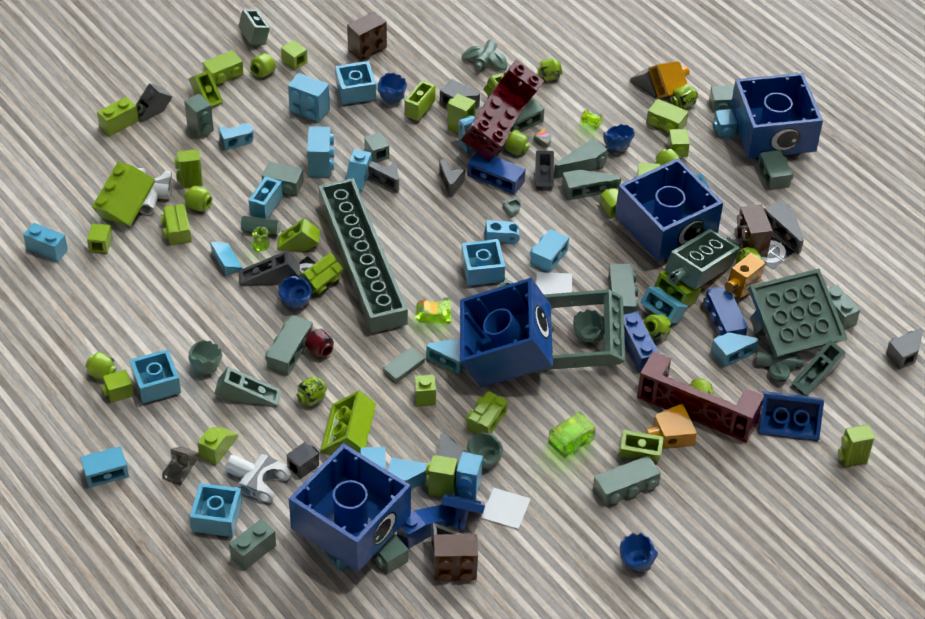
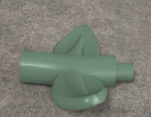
M488 40L484 48L472 46L462 54L464 60H475L476 70L485 68L488 63L498 69L507 70L506 57L501 52L495 51L497 43L493 40Z
M769 347V353L758 351L756 353V365L770 367L769 375L773 379L785 380L791 374L790 369H795L796 366L803 367L804 359H797L796 355L775 359L771 347Z

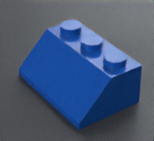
M762 391L764 399L759 418V433L813 440L820 439L824 400L822 398Z

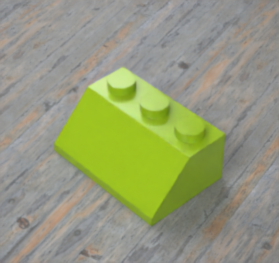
M117 162L93 203L92 208L102 219L131 226L156 180L132 165Z
M360 390L333 403L320 452L332 455L344 443L358 453H361V448L367 447L366 443L371 431L370 427L375 415L376 403Z

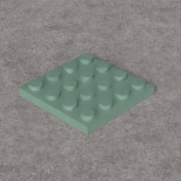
M820 268L749 286V293L775 359L823 347L829 340L838 343L847 339Z

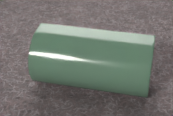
M250 216L241 217L242 231L279 235L281 222L279 220Z

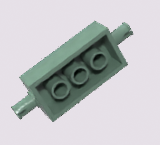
M708 229L671 252L664 269L669 273L668 281L672 282V284L682 281L688 287L696 290L733 266L740 247L736 246L733 239L730 240V237L725 239L713 230Z

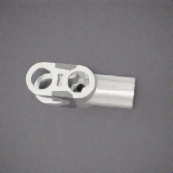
M138 168L142 172L146 173L145 168ZM165 170L160 177L154 178L156 182L139 212L144 215H151L154 213L157 199H170L172 192L171 170Z
M264 454L259 455L254 463L231 455L225 466L226 472L241 478L237 487L241 488L242 494L264 503H271L275 498L274 492L267 487L266 483L271 480L287 481L291 476L290 470L284 464Z

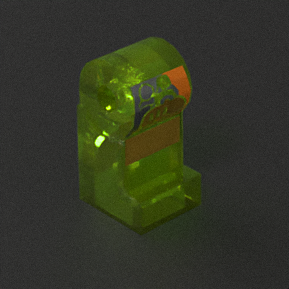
M451 297L443 298V301H419L416 304V319L419 322L451 323Z

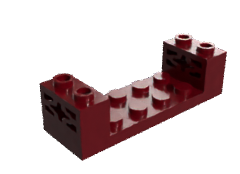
M515 60L504 73L461 138V141L490 161L509 137L508 133L544 80L522 63Z
M654 351L652 352L640 372L638 399L665 410L683 404L690 420L743 442H748L759 421L764 395L745 388L737 405L710 393L669 378L672 358Z

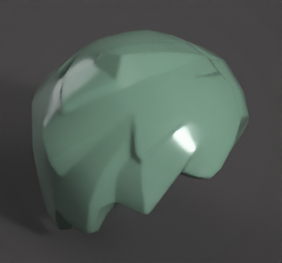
M586 309L585 312L579 311L574 316L573 327L579 340L593 343L604 339V317L596 310Z
M202 339L196 342L191 347L188 355L193 370L200 376L215 372L223 356L222 349H218V344H213L212 341Z
M482 432L480 435H473V438L468 440L467 451L471 454L483 456L482 468L486 469L500 461L503 455V446L496 436Z

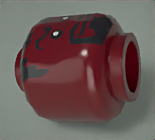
M316 329L307 334L305 346L315 357H327L333 351L334 341L325 330Z

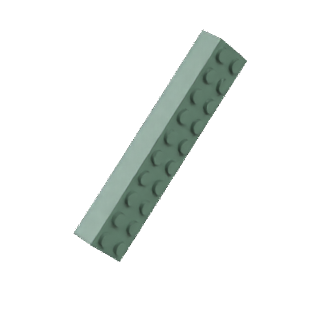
M354 178L318 186L320 205L370 333L408 325V309Z

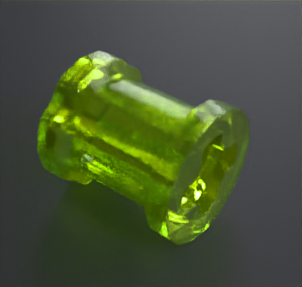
M585 109L580 122L582 124L587 123L594 126V129H598L602 123L603 115H597L590 112L589 109Z
M258 226L252 231L254 238L253 247L255 250L265 251L270 246V242L267 239L269 231L266 227Z

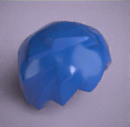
M394 72L383 75L377 84V91L381 98L390 105L400 102V100L405 98L406 79L401 78V75H396Z
M623 124L613 126L607 132H603V140L607 151L619 152L627 150L630 147L635 132L632 127Z
M291 276L288 279H284L282 284L278 286V294L282 299V303L291 309H299L306 306L311 298V285L304 278Z
M631 533L629 536H625L620 543V558L627 568L636 571L650 570L651 565L658 556V551L655 549L649 536L646 537L643 533L638 535Z

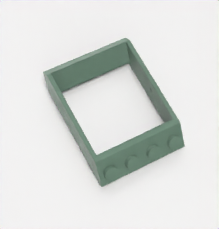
M609 289L544 294L551 304V308L604 304L605 351L553 355V367L544 370L619 365L625 362L623 296Z

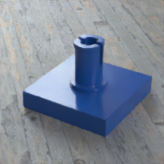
M445 493L442 505L456 508L452 527L458 528L459 519L461 518L459 529L465 530L468 512L473 511L483 514L485 502Z

